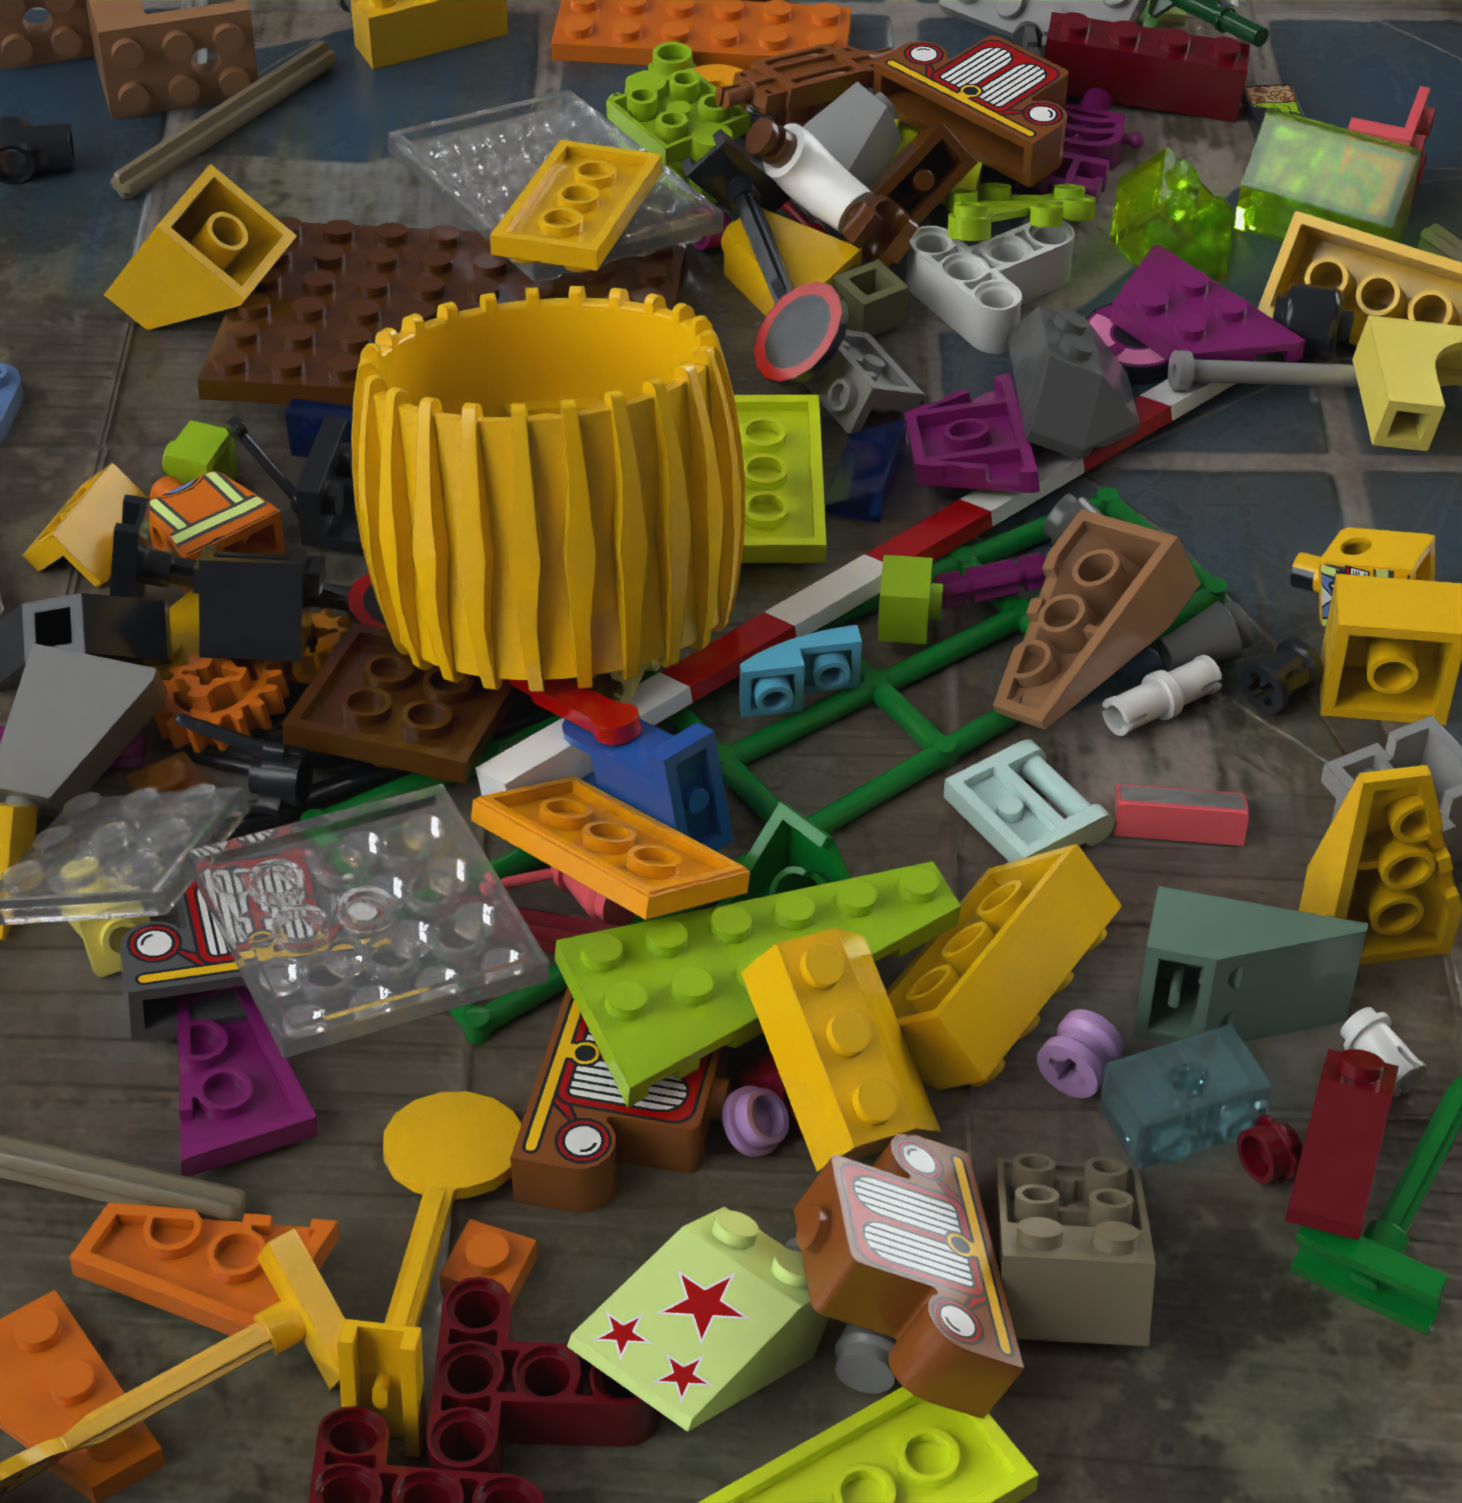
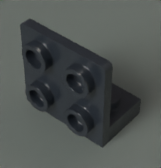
M324 417L296 486L295 497L302 545L363 552L354 500L352 446L348 418Z

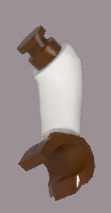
M764 117L757 120L751 126L745 139L747 152L755 157H760L763 161L765 173L772 177L789 197L814 217L843 234L845 242L852 244L858 249L862 248V258L868 263L879 259L888 267L892 262L896 264L900 262L911 247L910 238L919 227L918 222L904 208L884 194L874 195L871 190L849 173L808 130L800 125L791 123L783 127L777 126L774 121Z

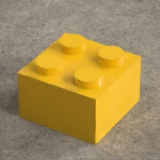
M1336 574L1320 654L1323 665L1321 682L1319 683L1320 716L1414 723L1432 715L1441 725L1446 726L1462 661V583Z

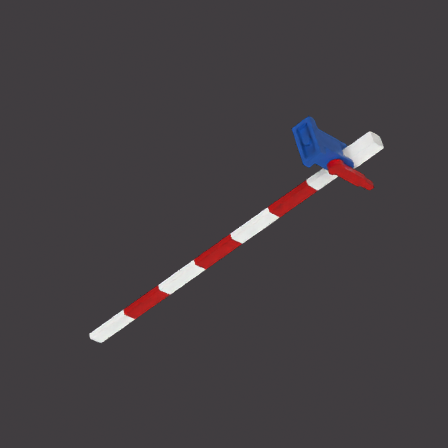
M1168 379L1134 398L1140 422L1135 433L1108 446L1093 448L1089 455L1079 460L1048 448L1035 455L1034 459L1038 469L1040 492L1021 493L976 489L714 640L701 651H695L677 664L643 681L638 685L633 698L625 702H615L590 688L579 689L578 682L570 678L545 680V691L530 692L528 680L509 679L510 685L530 695L533 703L562 718L476 767L481 795L576 776L715 851L719 850L733 841L715 731L697 722L673 736L654 725L740 675V664L755 654L787 640L810 634L879 594L884 555L933 558V561L1236 383L1193 382L1189 390H1172Z

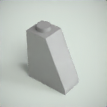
M858 81L803 126L849 173L866 187L889 165L903 141L894 122V119L898 117V112L894 105L883 93L878 92L873 95ZM792 198L790 199V202L813 224L818 223L831 236L840 240L844 239L843 234L814 217Z
M33 643L0 743V802L38 805L37 822L41 821L42 815L64 820L165 704L168 691L157 669Z

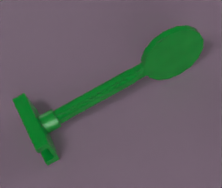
M1462 1074L1445 1091L1380 1217L1369 1222L1363 1235H1360L1359 1240L1301 1225L1295 1242L1301 1244L1300 1249L1290 1267L1291 1273L1424 1335H1428L1439 1313L1449 1275L1405 1256L1404 1253L1409 1245V1238L1406 1234L1462 1128Z

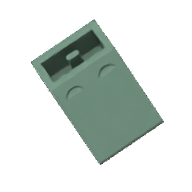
M1158 886L1146 946L1133 1037L1203 1050L1345 1022L1368 923Z

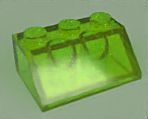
M1269 108L1265 114L1240 185L1234 228L1283 242L1296 210L1402 243L1405 238L1422 150Z

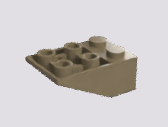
M1024 1153L1015 1156L1013 1159L996 1158L995 1257L1016 1338L1149 1346L1156 1262L1139 1166L1127 1165L1121 1160L1110 1157L1091 1158L1085 1163L1058 1162L1049 1156L1037 1153Z

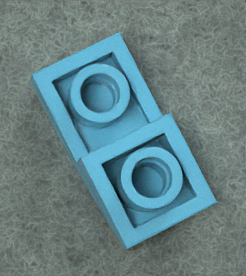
M858 626L832 628L796 637L774 645L740 664L739 711L741 718L803 711L804 693L860 687L862 640Z

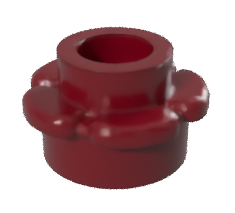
M1263 1114L1257 1116L1252 1122L1253 1126L1242 1130L1237 1138V1151L1242 1166L1253 1180L1261 1184H1267L1276 1179L1280 1183L1286 1179H1293L1296 1176L1302 1153V1144L1298 1134L1293 1127L1285 1122L1274 1123V1119L1270 1115Z

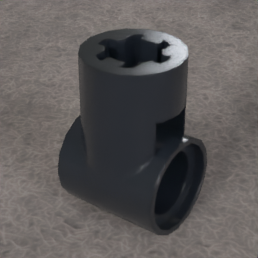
M8 116L0 118V182L15 185L27 181L34 172L75 169V150L70 123L32 126L26 120L19 117ZM7 149H13V150H17V151H16V152H13V151H8Z

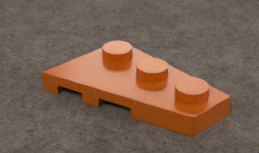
M56 1290L0 1318V1429L25 1446L26 1449L44 1441L63 1436L85 1415L125 1394ZM142 1421L98 1446L69 1453L49 1467L48 1470L93 1503H100L166 1464L161 1446L145 1422Z

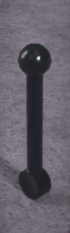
M236 416L230 418L224 423L227 432L233 439L241 442L289 497L291 508L298 515L295 497L296 488L252 439L243 422Z

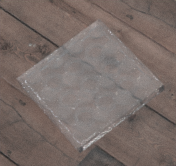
M443 784L188 851L189 871L283 1059L548 981L549 960Z

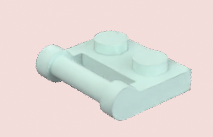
M1031 739L1022 740L945 779L943 797L1009 862L1074 844L1080 846L1086 843L1088 846H1095L1110 835L1115 825V818L1100 804L1091 805L1045 762L1046 753ZM1025 780H1029L1064 815H1066L1067 818L1064 819L1063 817H1061L1039 794H1037L1025 782Z

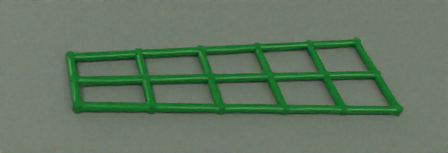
M1102 487L1095 496L1088 498L1104 516L1157 530L1120 499V493L1115 488ZM1048 515L970 547L959 546L951 551L950 555L932 562L931 583H934V578L938 574L959 570L960 576L965 575L964 570L966 568L998 561L1051 539L1043 533V526ZM1187 555L1200 585L1170 627L1148 646L1157 642V639L1170 634L1214 602L1219 601L1225 604L1228 589L1227 582L1222 578L1210 575ZM880 593L814 632L832 629L878 610ZM1040 593L1031 598H1039ZM1017 595L988 600L1000 613L883 670H875L861 656L860 687L842 689L803 708V711L795 712L732 744H723L716 737L723 780L766 824L779 801L744 765L870 703L877 704L923 750L807 817V819L830 834L937 770L952 768L955 765L956 759L1021 721L998 714L995 709H992L955 732L943 735L897 690L1014 632L1025 635L1030 623L1026 612L1031 598L1020 599ZM646 672L645 674H643L640 683L656 675L659 672ZM688 707L665 719L678 733L697 722L706 726ZM554 715L492 740L476 767L562 717ZM475 768V770L473 771V773H472L471 776H474V775L477 774V773H476V768ZM411 773L323 810L309 809L305 811L300 819L304 841L315 847L352 894L369 893L380 896L390 903L396 914L406 949L407 962L464 1030V1037L469 1043L475 1045L486 1043L493 1031L568 987L557 964H554L481 1007L415 929V927L435 917V911L442 896L448 894L473 899L480 896V886L484 882L491 879L498 881L508 876L523 874L545 864V862L520 848H516L401 905H396L336 833L457 782L439 781L427 775ZM749 851L733 861L742 864ZM711 903L699 905L696 907L684 909L681 911L669 913L647 920L636 915L630 922H628L625 925L701 910Z

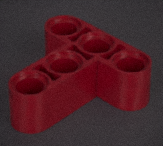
M481 1276L466 1278L455 1283L446 1293L442 1304L427 1428L430 1468L502 1473L505 1443L598 1447L637 1446L649 1440L656 1432L660 1421V1412L638 1396L628 1399L615 1398V1396L621 1394H635L568 1348V1343L514 1342L510 1295L505 1287L494 1279ZM476 1325H486L481 1328H471ZM469 1389H480V1390H481V1391H479V1392H477V1393H471V1394L461 1393V1392H463V1391H465V1390H469ZM542 1392H558V1394L545 1397L538 1395ZM463 1455L476 1456L470 1461L458 1462L452 1460Z
M359 1406L341 1407L329 1412L321 1420L318 1427L308 1503H544L543 1494L536 1484L521 1476L387 1465L388 1424L380 1414L371 1409Z

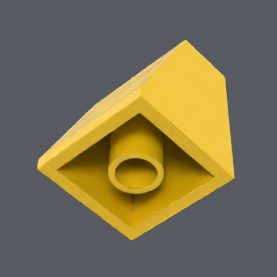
M210 164L155 227L105 292L104 296L146 330L241 306L297 235Z

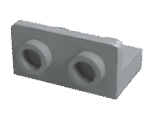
M846 330L841 345L827 365L818 374L803 382L814 395H819V401L847 433L853 434L860 433L871 410L883 414L889 413L890 410L906 412L917 408L924 396V393L869 333Z

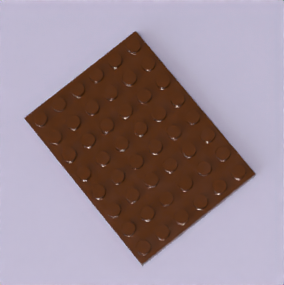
M292 217L277 218L297 237L241 306L227 309L197 379L199 399L353 408L360 354L366 344L375 343L378 332L384 328H393L397 333L401 332L403 318L414 313L420 314L424 322L437 318L438 305L451 301L456 304L458 312L480 307L481 294L494 292L497 304L526 300L525 288L538 287L540 299L569 298L570 286H584L586 298L609 299V292L612 288H622L628 291L629 299L632 302L644 303L646 296L650 293L661 295L665 298L667 308L673 310V307L678 304L686 265V242H673L671 239L662 236H652L644 240L618 239L597 271L573 272L565 269L562 265L542 262L520 264L512 261L509 257L491 255L490 234L495 228L480 232L460 231L458 228L449 225L422 229L407 228L403 224L393 222L384 223L379 226L354 225L346 220H333L327 223H306Z

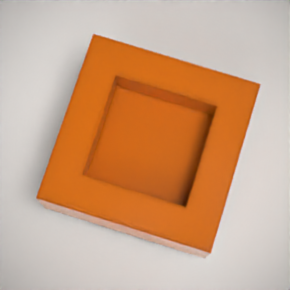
M469 1219L439 1274L441 1293L446 1294L455 1283L466 1278L478 1276L491 1278L505 1287L510 1295L512 1309L538 1258L537 1240Z

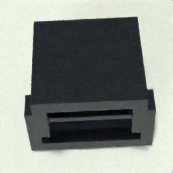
M205 546L193 568V593H199V657L301 662L312 631V598H320L326 580V556L307 555V550L294 549L292 555L218 552V546Z

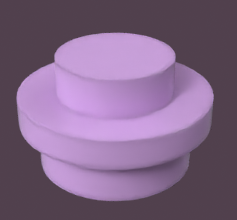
M744 1086L732 1091L724 1102L722 1110L724 1130L731 1144L743 1155L753 1158L767 1155L774 1151L779 1142L785 1138L789 1128V1116L784 1102L774 1091L756 1086Z

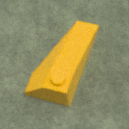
M1428 765L1359 773L1307 867L1299 911L1368 923L1359 965L1449 954L1452 951L1462 913V903L1453 879V864L1445 844L1442 831L1444 825L1433 777Z

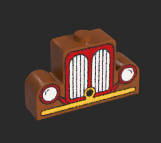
M997 35L987 36L953 58H948L946 50L938 44L928 41H914L902 45L874 62L873 95L881 92L891 101L898 112L896 119L919 131L943 123L978 162L1028 188L1062 165L1067 121L1065 104L1069 72L1066 69Z
M567 987L510 1157L513 1201L573 1213H588L602 1208L614 1196L617 1190V1161L683 1173H695L698 1171L713 1120L723 1121V1105L732 1089V1080L725 1078L726 1046H722L701 1058L699 1069L677 1080L673 1075H670L650 1086L647 1098L627 1108Z
M901 1133L895 1135L873 1166L839 1155H833L794 1207L797 1226L796 1242L801 1249L813 1309L823 1316L895 1338L897 1341L888 1352V1363L893 1375L906 1390L927 1402L984 1419L1024 1370V1365L969 1153L918 1135Z

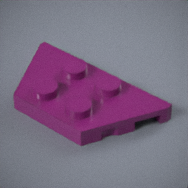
M1159 244L1152 246L1112 302L1110 321L1168 361L1174 350L1191 351L1194 359L1255 361V354L1280 352L1286 362H1295L1303 358L1305 339Z
M1010 373L993 377L994 390L970 399L969 391L962 389L945 396L938 402L927 403L904 412L906 433L917 485L1021 493L1040 492L1038 469L1030 442L1025 439L1020 406Z

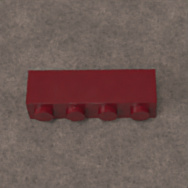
M1052 12L1044 59L1069 72L1066 95L1083 98L1087 90L1101 88L1110 94L1113 103L1236 123L1248 73L1250 44L1240 43L1230 37L1210 38L1191 35L1175 28L1160 30L1142 27L1126 20L1111 22L1093 19L1077 12L1065 14Z

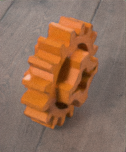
M192 653L188 655L189 665H182V667L170 666L167 669L171 680H162L168 691L165 704L153 717L162 739L170 738L173 747L176 749H180L191 742L195 753H201L208 745L217 746L220 751L227 749L229 744L178 726L174 720L175 716L179 713L186 714L251 737V730H256L257 728L269 730L273 726L269 715L283 714L286 707L283 699L290 697V692L279 661L201 658L199 655Z

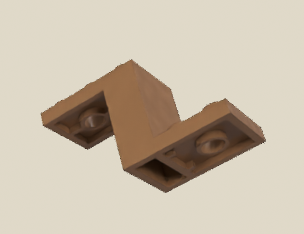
M0 0V70L94 56L112 120L223 103L259 79L251 10L247 0L151 14L145 13L142 0ZM32 8H44L50 12L47 19L40 23H29L23 19L24 14ZM211 48L217 51L215 58L208 63L198 64L191 60L193 54L200 49Z

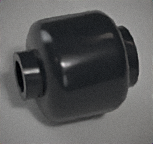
M1295 283L1290 286L1286 295H1277L1273 319L1305 339L1304 357L1329 359L1336 352L1338 342H1350L1355 310L1344 309V295L1338 288Z

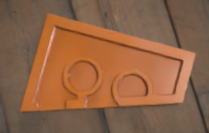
M108 1202L72 1252L69 1260L74 1276L231 1336L255 1323V1314L280 1301L257 1259L267 1242L295 1228L319 1271L339 1241L340 1234L338 1220L311 1219L310 1227L273 1224L272 1215L245 1213L242 1222L201 1219L196 1209Z

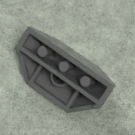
M1039 306L1012 328L1007 340L1026 441L1079 460L1089 455L1093 448L1108 446L1135 433L1140 422L1127 371L1083 316L1069 309L1061 308L1056 312Z

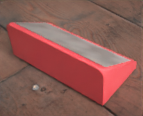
M1116 783L1114 836L1244 846L1249 821V808L1244 793Z

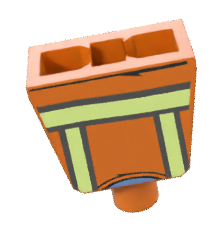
M210 471L185 484L175 476H164L156 481L150 490L149 532L153 549L174 552L175 557L196 561L205 546H218V552L286 554L280 510L221 472ZM177 585L183 595L193 589V587Z

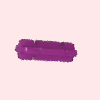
M1033 553L1018 557L1019 563L1016 564L1010 558L966 568L964 570L965 575L961 576L959 570L938 574L934 578V583L943 584L941 608L947 610L965 606L966 599L969 598L971 603L975 604L1020 593L1019 587H1024L1026 592L1042 589L1046 579L1042 570L1046 558L1044 554Z

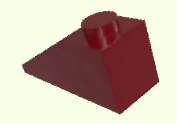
M1328 1048L1285 1221L1359 1240L1399 1066L1385 1063L1382 1058L1369 1051L1349 1049L1342 1052Z

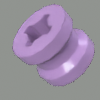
M1076 1009L1070 1011L1060 1022L1057 1036L1049 1038L1037 1053L1036 1062L1047 1082L1058 1091L1070 1097L1088 1098L1102 1085L1105 1075L1104 1071L1111 1070L1124 1055L1125 1045L1122 1036L1115 1026L1103 1016L1093 1011Z

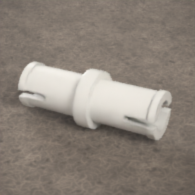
M1207 655L1197 656L1192 661L1169 672L1164 670L1154 671L1143 678L1141 685L1117 696L1105 699L1102 704L1106 708V710L1102 711L1104 721L1114 734L1123 736L1156 718L1169 720L1179 715L1184 705L1207 694L1219 691L1222 686L1218 682L1222 679L1221 671L1216 662Z

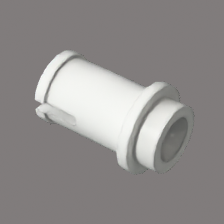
M1372 1007L1363 1008L1353 1014L1340 1030L1341 1036L1345 1039L1344 1049L1369 1051L1378 1055L1385 1063L1399 1066L1393 1096L1399 1097L1401 1092L1404 1094L1408 1093L1425 1077L1428 1071L1427 1066L1411 1052L1390 1028L1392 1020L1387 1013H1377Z

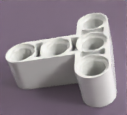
M1064 220L1062 226L1051 228L1032 226L1029 222L970 247L962 240L948 238V230L938 226L919 227L910 238L911 247L907 251L905 282L909 286V291L967 342L982 352L989 354L1009 352L1007 338L1012 328L1020 323L1021 304L1065 286L1070 280L1075 232L1074 228Z

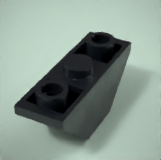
M77 593L21 603L0 620V692L18 689L33 643L147 667L173 663L169 604L165 600Z

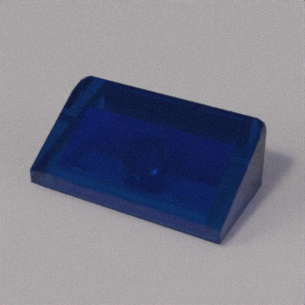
M895 420L850 434L824 503L825 513L873 522L881 521L905 453L907 420Z

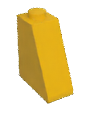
M763 209L795 288L812 282H820L833 287V276L861 266L862 248L858 249L848 242ZM739 217L726 227L722 236L721 248L724 251V276L767 316L775 303Z

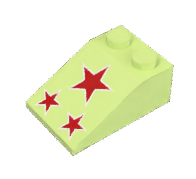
M722 1207L678 1230L571 1334L567 1347L688 1432L813 1359L829 1317L817 1313L811 1305L802 1253L786 1248L759 1230L757 1223L749 1216Z

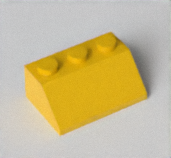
M836 927L778 942L741 971L817 1172L822 1171L833 1155L857 1160L883 1152L897 1134L909 1133L929 1138L941 1132L864 936Z

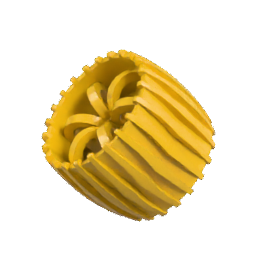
M570 286L569 298L540 299L539 289L535 287L525 288L526 300L497 304L494 292L481 294L480 307L458 312L456 304L451 301L438 305L437 318L424 322L420 314L414 313L403 318L401 332L397 333L393 328H384L378 332L375 343L366 344L363 348L357 368L351 430L354 500L360 540L377 602L394 646L401 654H410L412 663L421 670H429L434 665L440 667L443 678L455 683L460 682L464 674L480 676L485 689L499 690L503 679L528 680L530 692L545 691V680L577 677L578 688L583 689L593 686L592 675L620 670L624 681L639 677L640 665L657 659L663 667L668 668L679 662L681 649L689 646L692 650L701 651L709 644L711 631L722 632L728 624L730 612L734 609L741 570L746 510L745 469L736 402L718 336L713 330L712 323L706 316H695L694 309L685 303H678L673 307V310H669L665 298L654 293L648 294L644 303L630 301L628 291L622 288H612L609 292V299L586 298L584 286Z

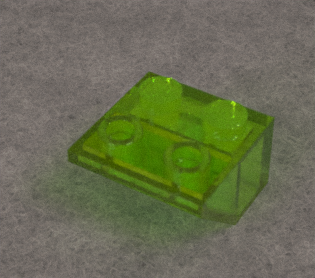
M1167 146L1118 179L1109 240L1136 268L1152 246L1159 244L1197 270L1204 272L1217 283H1220L1227 278L1234 215L1228 202L1220 195L1214 196L1201 182L1195 167L1185 159L1180 160Z

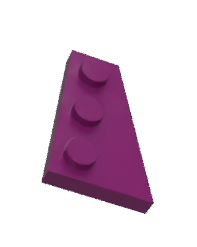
M249 985L177 995L181 1175L193 1176L317 1136V1116ZM234 990L247 1014L246 1021L218 1024L206 1019L190 1021V1002Z

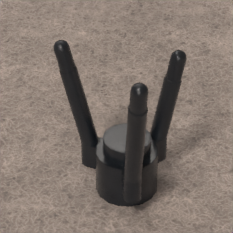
M179 713L175 716L174 720L178 726L257 754L253 760L214 753L191 752L189 760L192 763L248 774L249 791L252 794H258L259 798L185 808L182 811V817L185 820L215 819L252 814L280 817L284 805L302 807L306 804L313 782V764L310 756L291 754L287 745L264 742L186 714Z

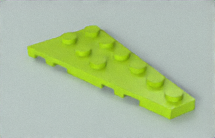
M931 861L556 940L555 962L627 1108L647 1098L649 1087L670 1075L679 1080L699 1069L700 1059L722 1046L737 1048L764 1033L741 971L775 943L837 927L864 936L874 962L887 955L899 958L957 926L961 904L935 863Z

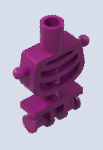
M1091 88L1085 92L1079 106L1065 104L1067 121L1062 165L1030 188L1039 189L1040 195L1051 193L1054 185L1057 184L1085 186V194L1094 196L1097 204L1101 192H1105L1107 187L1108 171L1114 169L1120 162L1122 145H1129L1135 149L1140 148L1144 144V137L1138 132L1123 134L1125 116L1109 112L1112 107L1110 94L1101 88ZM1015 181V187L1022 189L1024 185Z

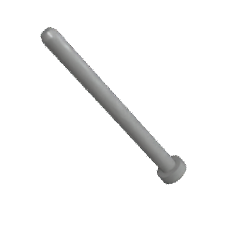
M1174 350L1168 364V381L1172 390H1189L1193 382L1359 387L1355 367L1348 364L1194 359L1192 352L1186 350Z

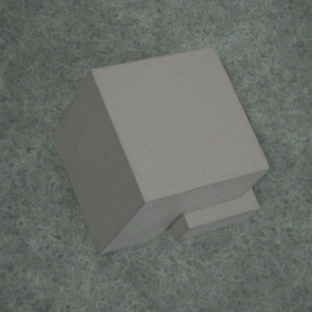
M1431 715L1389 732L1386 750L1377 742L1324 763L1321 783L1336 798L1331 822L1359 773L1428 765L1433 777L1444 825L1442 831L1446 847L1451 856L1452 864L1461 861L1462 746Z

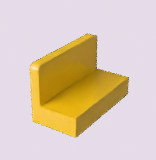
M111 463L79 487L22 556L38 572L64 556L95 587H100L111 577L114 528L116 523H122L125 494L148 497L114 463Z

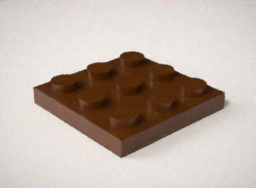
M352 623L283 721V744L309 749L317 754H331L368 762L376 767H391L427 775L439 781H454L466 784L520 695L521 690L511 686L509 679L502 680L499 690L485 689L480 676L464 674L463 679L457 683L445 680L439 666L434 665L429 670H421L412 663L410 654H401L394 646L389 630Z

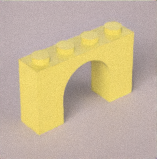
M1368 315L1352 360L1372 445L1428 451L1445 409L1440 387L1462 386V326Z

